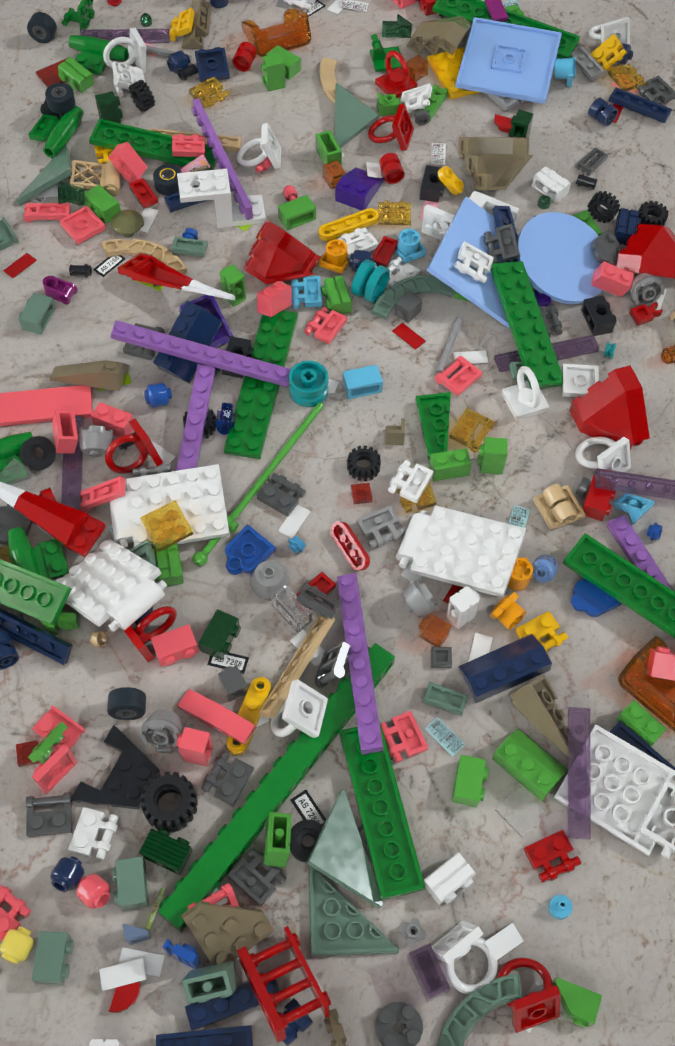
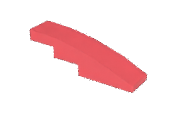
M188 689L177 705L178 708L205 725L215 728L243 745L246 744L256 729V726L190 689Z

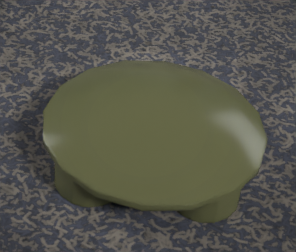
M134 210L120 211L111 219L112 229L117 233L123 234L126 238L132 237L133 233L139 231L144 226L142 215Z

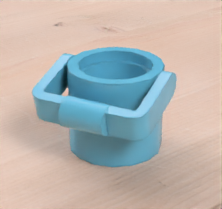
M575 57L555 60V79H567L566 87H572V82L576 75Z
M404 229L399 234L398 248L395 250V254L397 257L402 258L403 263L426 256V248L420 243V235L416 230Z

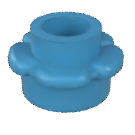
M294 536L292 539H288L290 543L288 547L294 553H298V551L300 553L303 552L306 544L299 537Z

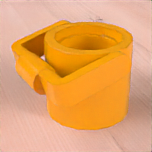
M339 239L329 241L326 244V252L319 260V266L342 274L349 266L347 244Z
M526 557L517 558L508 583V587L512 590L522 591L526 589L531 578H533V566Z
M514 591L511 595H507L500 600L489 616L493 620L497 618L508 630H511L521 622L527 612L515 601L519 596Z

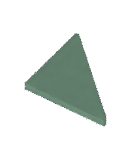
M337 83L335 91V139L339 147L342 148L377 121L379 114Z
M67 145L16 199L19 205L72 175L70 150Z
M341 790L306 864L379 909L382 907L383 902L381 901L344 790Z
M308 865L310 957L399 953V949L375 925L367 920L326 878Z

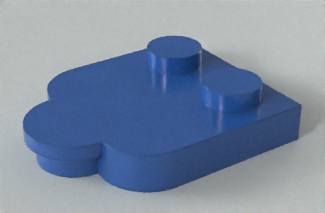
M247 524L225 547V554L228 558L226 568L233 575L242 572L251 574L260 563L266 561L276 551V547Z
M585 578L578 581L573 588V596L571 598L573 608L577 611H585L591 617H598L622 605L621 602Z

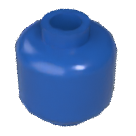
M164 383L148 385L147 390H144L146 404H149L152 408L167 406L169 399H172L171 389L167 388Z

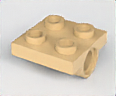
M559 484L551 485L544 490L543 494L535 496L533 499L550 531L585 518L586 514L568 484L562 487Z

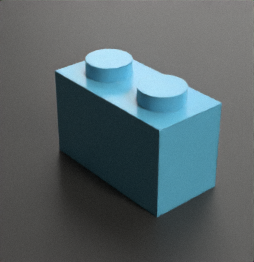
M377 365L350 369L342 374V383L347 399L382 392L383 380Z

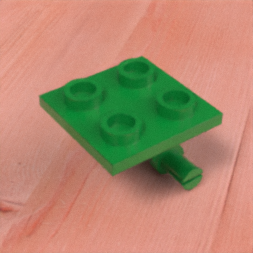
M82 0L77 8V12L73 8H69L68 12L63 16L62 25L67 26L70 21L77 22L80 25V33L84 34L95 15L93 0Z
M373 34L371 36L373 49L370 50V56L375 72L386 71V54L392 50L400 54L401 52L399 46L383 48L377 34ZM392 57V69L394 70L398 67L402 69V66L399 63V61L395 57Z

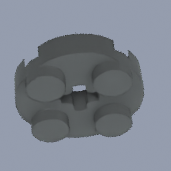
M404 1002L390 1003L379 1013L375 1025L376 1036L382 1046H416L423 1033L421 1016L410 1004ZM396 1021H400L401 1024L406 1026L401 1035H398V1032L392 1029V1026L396 1025Z

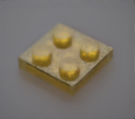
M176 500L140 517L158 552L193 535V531Z

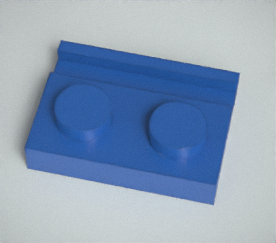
M169 939L166 940L162 947L168 956L171 957L173 954L179 962L193 969H198L201 960L194 947L186 943L183 946L176 943L174 947Z

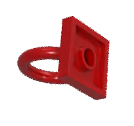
M389 51L385 57L387 73L376 78L375 84L385 94H395L396 98H400L402 92L416 88L418 84L410 77L409 67L404 57L397 51ZM392 57H395L399 61V63L402 66V69L400 67L394 70L392 69Z
M399 104L395 116H385L375 121L368 130L369 139L374 143H387L397 138L401 151L407 150L414 127L406 105ZM393 122V133L384 137L374 135L375 130L380 125Z
M135 418L129 421L136 435L127 434L116 438L108 446L105 453L106 465L110 470L118 474L131 473L133 469L140 468L148 455L157 467L163 464L149 436ZM134 442L140 452L139 458L129 466L122 467L116 465L113 462V453L116 448L123 443Z
M171 606L160 607L147 614L134 629L130 625L124 630L147 662L154 659V656L145 643L151 641V637L165 633L175 622L177 612ZM169 614L166 621L157 629L149 633L144 632L146 626L162 615Z
M524 957L508 961L502 966L497 975V978L508 975L516 968L527 967L536 971L543 980L542 991L528 993L523 998L507 1003L512 1008V1024L516 1033L560 1017L561 994L557 985L553 986L550 973L538 961Z

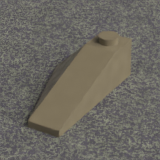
M107 360L55 366L50 376V381L120 391L130 366L125 363Z
M545 675L509 694L514 707L569 759L579 754L580 749L571 728L564 724L563 717L565 714L563 710L558 709L555 700L558 698Z

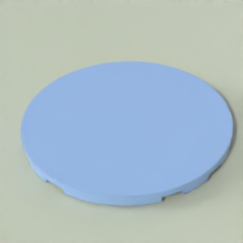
M559 212L539 214L525 224L517 238V245L521 256L517 258V261H523L531 285L538 292L551 297V300L556 302L582 304L584 299L596 297L602 291L591 285L593 273L602 263L597 262L593 255L594 250L591 247V242L598 237V234L590 226L574 216Z

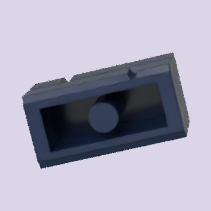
M625 208L619 209L614 235L620 244L627 246L626 242L631 235L637 233V227L641 223V218H638V211H629V209Z

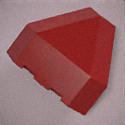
M266 219L257 233V240L252 245L249 252L251 257L245 262L244 270L265 284L315 275L312 271L321 257L291 234Z
M639 224L637 233L632 234L626 242V249H622L619 252L617 267L631 273H648L653 276L675 279L674 233L665 226Z
M631 365L612 370L608 373L609 377L602 383L597 381L587 389V394L573 399L569 411L581 433L591 437L610 438L615 442L625 437L629 439L631 450L632 446H638L644 440L650 439L643 388Z

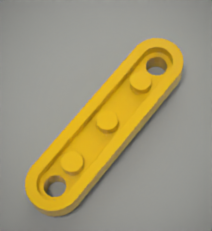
M368 208L323 224L318 229V236L323 241H330L341 237L345 233H352L354 229L374 225L379 220V213L376 209Z
M257 677L251 682L238 713L239 716L257 726L261 717L258 713L271 693V684L268 679ZM262 684L264 688L258 689L257 686ZM254 732L245 745L241 743L234 745L235 739L228 736L226 742L228 751L233 755L245 753Z

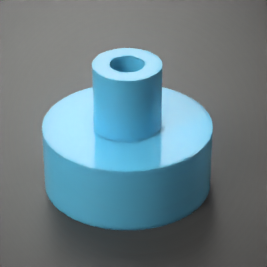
M556 895L550 900L548 909L554 918L562 920L571 914L572 903L568 897Z

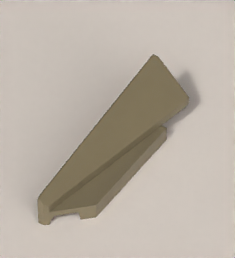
M192 0L191 7L195 11L192 31L188 35H184L182 48L203 49V37L205 38L209 34L211 6L209 2L205 3L204 0Z

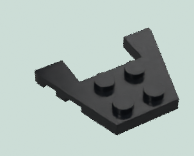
M113 725L104 743L122 752L101 790L80 782L71 800L77 803L87 802L94 805L104 804L111 805L112 807L139 810L141 807L140 803H142L140 797L141 794H144L143 787L145 785L149 786L148 781L151 778L155 780L160 770Z

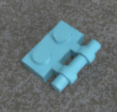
M320 276L303 277V282H298L297 278L292 279L290 286H292V304L294 309L300 308L301 302H305V307H322ZM304 290V294H299V291Z

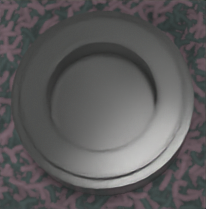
M426 110L416 112L415 122L419 125L429 123L430 113Z
M582 477L575 494L583 496L588 488L590 479Z

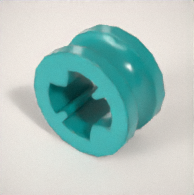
M606 343L603 357L609 356L610 359L613 358L616 343Z

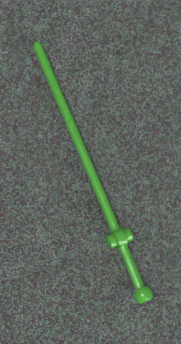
M319 402L233 512L227 516L231 533H234L239 526V523L235 522L237 517L323 409L324 404L322 402ZM222 537L210 539L202 551L196 552L193 555V563L199 567L204 566L208 561V554Z

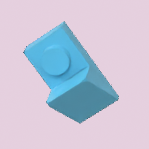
M627 492L613 502L615 509L629 513L633 525L645 516L655 504L653 500Z

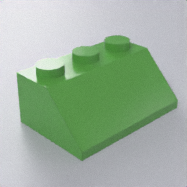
M517 729L507 737L495 751L492 758L540 801L546 798L568 772L565 766L520 729Z

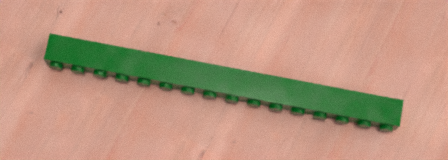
M376 643L371 648L368 647L374 689L392 668L395 661L394 655ZM351 675L347 678L343 677L337 686V691L328 695L319 737L312 738L300 730L299 738L296 741L292 740L286 748L287 752L283 757L277 758L273 764V770L261 778L259 782L261 785L256 791L252 790L245 799L247 802L242 808L238 807L234 811L231 822L221 827L217 834L218 838L214 843L211 841L203 851L205 854L201 859H196L191 864L188 875L178 880L170 897L166 896L161 901L158 911L160 916L178 931L182 932L187 926L181 915L188 911V906L192 903L197 904L212 895L265 828L269 813L277 812L338 736L339 730H342L356 713Z

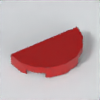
M495 114L494 124L498 126L500 131L509 133L512 127V118Z
M140 981L116 987L109 1009L110 1013H121L136 1003L140 995Z

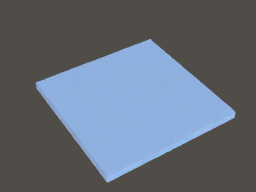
M474 17L455 88L545 104L562 33Z
M465 197L427 271L510 329L491 270L487 274L482 273L487 277L486 282L483 283L473 280L466 273H460L459 269L454 267L457 261L463 263L457 257L461 244L464 241L488 254V247L484 243V233L490 231L492 236L497 235L494 216ZM499 242L494 244L495 250L500 249ZM502 256L498 257L499 263H506V261H503ZM469 265L470 268H472V269H474V270L476 271V268H474L473 266Z

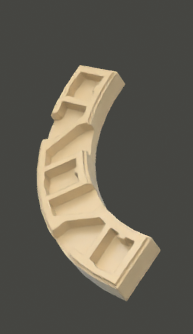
M323 57L320 65V83L325 94L335 103L336 84L338 83L335 78L337 60Z
M113 239L101 242L107 258L118 255L137 256L141 253L155 257L182 274L188 273L181 259L169 252V249L159 244L141 239Z

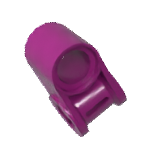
M47 276L43 279L45 295L63 304H69L73 294L78 292L77 287L73 283L55 276Z

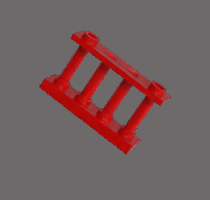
M288 926L284 927V941L255 955L254 953L249 954L246 946L237 950L239 962L277 1043L286 1039L285 1028L288 1027L287 1024L321 1008L325 1018L330 1016V998L326 991H321L299 948L301 944L297 934H292ZM290 948L295 957L294 960L265 974L263 972L258 973L256 969L258 963ZM298 968L301 969L305 979L275 994L272 992L268 994L266 987L269 982ZM310 987L315 997L314 1000L284 1015L283 1013L278 1014L275 1008L278 1006L277 1003Z

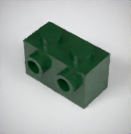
M519 109L517 114L512 117V127L508 137L529 138L534 113Z

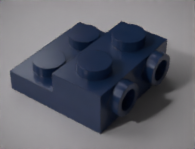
M225 47L195 51L200 82L230 79Z

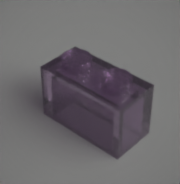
M430 943L408 953L407 959L427 1002L449 992L451 988Z

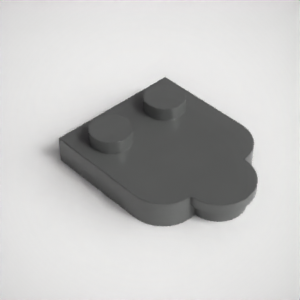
M607 230L591 242V247L594 250L593 255L597 262L602 263L605 261L614 266L617 265L619 252L625 248L620 245L616 236L610 230Z
M9 504L0 507V544L8 545L7 532L10 529L21 527L27 536L32 525L31 520Z

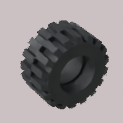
M168 771L165 772L164 776H161L159 773L156 775L157 779L153 780L151 778L148 781L149 786L145 785L143 787L144 794H141L140 797L142 801L140 803L141 808L151 826L154 825L157 830L161 828L169 833L170 829L176 832L179 831V826H182L184 829L187 826L186 822H192L194 819L193 814H196V805H198L196 793L192 783L184 775L180 777L177 772L170 775ZM174 792L181 795L182 801L175 810L164 812L157 808V803L164 794Z

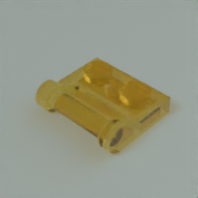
M466 408L450 433L449 438L469 447L473 452H479L480 444L485 439L489 430L493 429L495 422ZM482 424L484 427L475 441L470 439L478 425Z

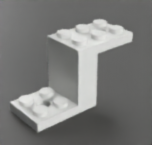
M227 169L177 173L180 202L214 200L217 228L265 222L266 216L262 194L247 196L252 205L253 219L246 220L244 214L240 213L239 203H236L234 197H231Z
M475 190L473 191L469 199L492 216H494L492 209L495 206H510L516 228L519 208ZM426 204L423 211L421 232L442 240L455 215Z

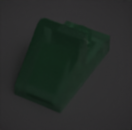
M397 14V21H382V37L411 38L412 23Z
M62 181L59 182L58 204L69 202L79 206L84 205V188Z

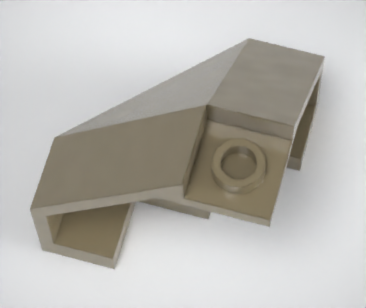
M462 16L421 22L412 35L407 47L420 55L423 47L434 55L437 54L440 48L453 55L462 38L465 39L472 23Z
M459 137L458 155L461 159H464L466 163L465 168L469 176L473 177L475 181L474 186L477 190H506L533 156L529 155L530 138Z

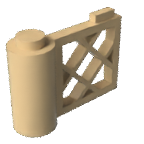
M73 160L70 187L76 190L92 189L99 185L92 183L93 180L97 179L100 182V186L110 195L116 196L119 194L121 173L111 161L102 164ZM76 166L83 167L84 170L79 171L76 169ZM93 169H102V171L96 174ZM89 172L92 176L87 179L84 174ZM79 177L83 180L82 182H74Z

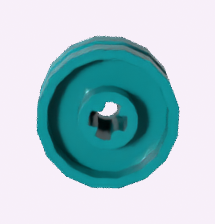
M369 259L364 260L353 278L352 294L358 297L364 296L366 301L375 304L386 290L390 278V269L382 265L377 267V264Z
M310 360L295 364L289 373L290 397L296 404L303 407H315L319 402L323 403L328 395L329 383L326 368L320 363Z

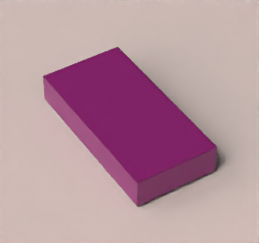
M485 0L484 3L493 21H508V15L501 0Z

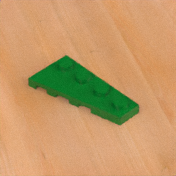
M451 392L420 395L415 398L428 460H430L431 454L447 452Z

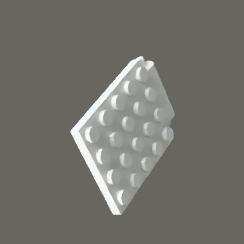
M219 464L126 479L128 491H125V496L110 501L114 542L128 549V543L134 542L135 547L146 540L152 541V548H154L155 544L171 541L183 544L230 536Z
M435 505L431 516H428L427 512L423 510L412 515L396 559L400 561L399 566L401 568H406L408 563L412 564L410 571L413 574L461 587L467 586L472 590L504 598L526 534V528Z
M111 539L102 542L99 548L93 553L87 554L82 562L71 567L68 574L56 580V582L72 588L66 604L98 627L109 619L112 623L108 627L113 632L119 627L126 630L165 596L163 589L167 587L163 580L159 583L154 582L162 574L159 568Z
M595 724L554 799L647 856L651 854L657 843L664 848L661 855L669 859L672 853L675 854V770Z

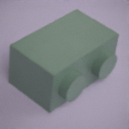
M36 293L32 294L31 298L27 300L23 312L19 314L18 320L22 330L42 335L56 310L53 298Z
M141 856L116 860V868H112L113 881L117 882V891H114L115 905H118L121 911L149 907L144 858Z
M39 931L31 979L34 983L64 985V981L68 979L70 973V964H67L68 955L72 954L74 941L71 940V936L68 933Z

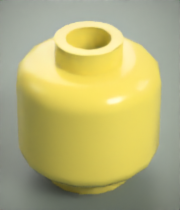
M20 926L18 930H8L0 945L1 957L17 965L19 961H26L35 944L34 939L30 937L32 932Z

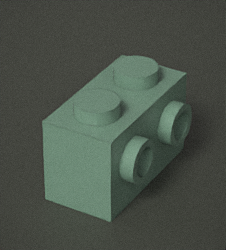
M234 960L190 970L182 980L188 1004L194 1002L203 1003L212 998L231 996L240 984Z

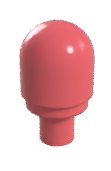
M267 157L264 161L257 164L255 168L257 173L267 171L272 166L269 158Z
M287 185L283 189V194L288 202L297 199L298 194L294 186Z

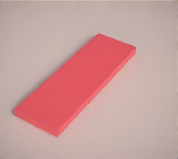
M77 385L0 393V427L53 421L55 410L74 411L75 419L90 418L93 413L92 387Z

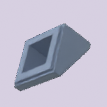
M122 924L125 940L129 945L151 938L148 930Z

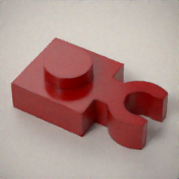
M656 302L651 304V307H647L644 304L632 308L629 314L639 326L653 321L654 317L661 316L663 309L656 310L658 307Z

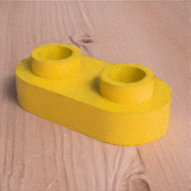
M444 166L438 170L439 179L453 195L456 196L463 192L464 184L451 168Z

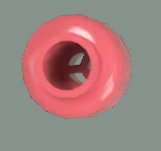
M90 874L81 878L76 895L88 908H101L109 901L111 888L101 876Z

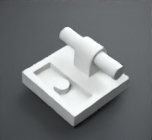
M116 61L113 62V83L119 97L124 95L123 88L129 90V85L139 80H144L145 82L142 69Z

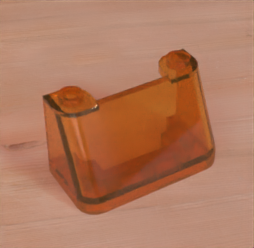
M296 7L290 8L284 12V23L264 29H259V26L252 20L242 21L241 25L248 41L256 47L257 55L263 57L277 45L288 51L310 43L311 31L307 12Z
M655 635L632 657L620 673L618 682L625 691L670 729L675 731V680L652 677L648 674L649 671L647 670L650 649H657L658 646L667 647V644Z

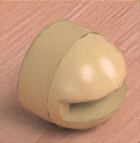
M96 631L91 634L90 643L94 647H104L107 644L108 637L104 631Z

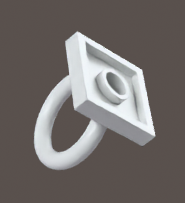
M628 17L596 25L588 31V36L591 39L600 40L601 44L615 34L621 43L630 45V18Z
M130 28V38L118 37L107 44L104 49L103 58L108 67L112 68L113 64L109 57L112 48L118 44L126 43L128 44L130 58L123 63L129 66L135 63L138 68L143 70V73L146 72L147 46L136 28Z
M268 123L262 124L261 138L247 142L239 150L237 161L241 166L252 167L268 157L275 169L281 167V146ZM260 144L262 149L261 155L252 160L243 159L244 154L251 147Z
M522 366L518 370L517 385L502 389L501 394L516 421L549 411L550 407L539 388L537 378L527 366ZM525 374L530 381L532 389L530 388L529 382L524 381Z
M606 437L589 438L580 443L575 451V457L581 465L591 469H598L600 477L612 481L631 468L629 439L625 437L617 442ZM604 444L609 446L608 449L597 456V461H589L583 457V451L591 445Z
M298 679L292 681L285 703L277 716L271 718L273 734L278 737H285L299 729L312 738L319 737L328 698ZM283 712L282 719L289 723V725L281 729L279 727V719Z
M463 920L428 950L434 958L445 962V973L450 984L461 993L471 994L474 990L480 989L495 979L498 961L493 959L484 943L486 940L480 938L483 932L479 926ZM471 945L481 948L488 958V971L485 977L480 982L472 985L460 981L454 971L455 959L466 955L470 951Z

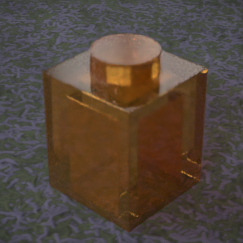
M420 55L407 61L410 77L415 82L428 75L429 62Z
M338 160L323 165V178L330 189H334L341 177L346 174Z
M430 614L427 619L424 618L418 627L420 629L419 637L435 647H441L449 636L452 626Z

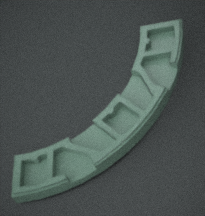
M433 275L412 276L395 283L385 291L375 303L371 314L386 320L392 309L396 306V303L407 292H411L414 295L438 293L451 297L454 289Z
M519 973L494 979L489 984L469 994L448 1018L441 1031L442 1035L438 1046H464L469 1034L483 1017L504 1004L522 998L521 976Z

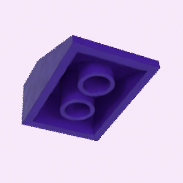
M355 167L343 175L336 185L335 201L361 211L365 210L385 179L384 177H369L367 171Z
M203 295L190 301L204 308L223 322L210 346L218 348L228 343L230 336H233L214 296ZM185 304L180 306L179 313L181 312Z

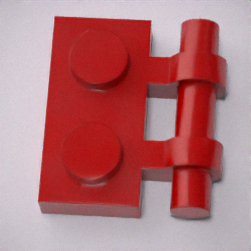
M563 829L523 849L534 870L541 866L545 872L538 874L542 883L547 880L553 881L558 878V875L566 871L569 873L581 864L578 856L572 859L568 857L567 854L574 849ZM559 858L561 864L552 867L550 862Z

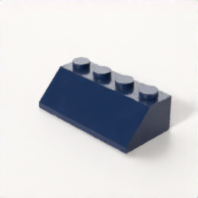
M186 301L168 335L210 346L223 322L204 308ZM158 352L153 362L160 370L187 383H190L197 370L196 362Z
M530 634L462 664L458 668L475 702L478 703L550 671L552 662L543 645L533 634Z

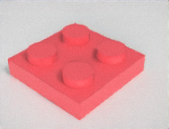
M88 206L59 220L62 228L77 244L106 230L105 224Z
M63 744L60 748L58 747L53 750L50 758L44 764H40L35 769L32 778L47 795L78 762L71 750Z

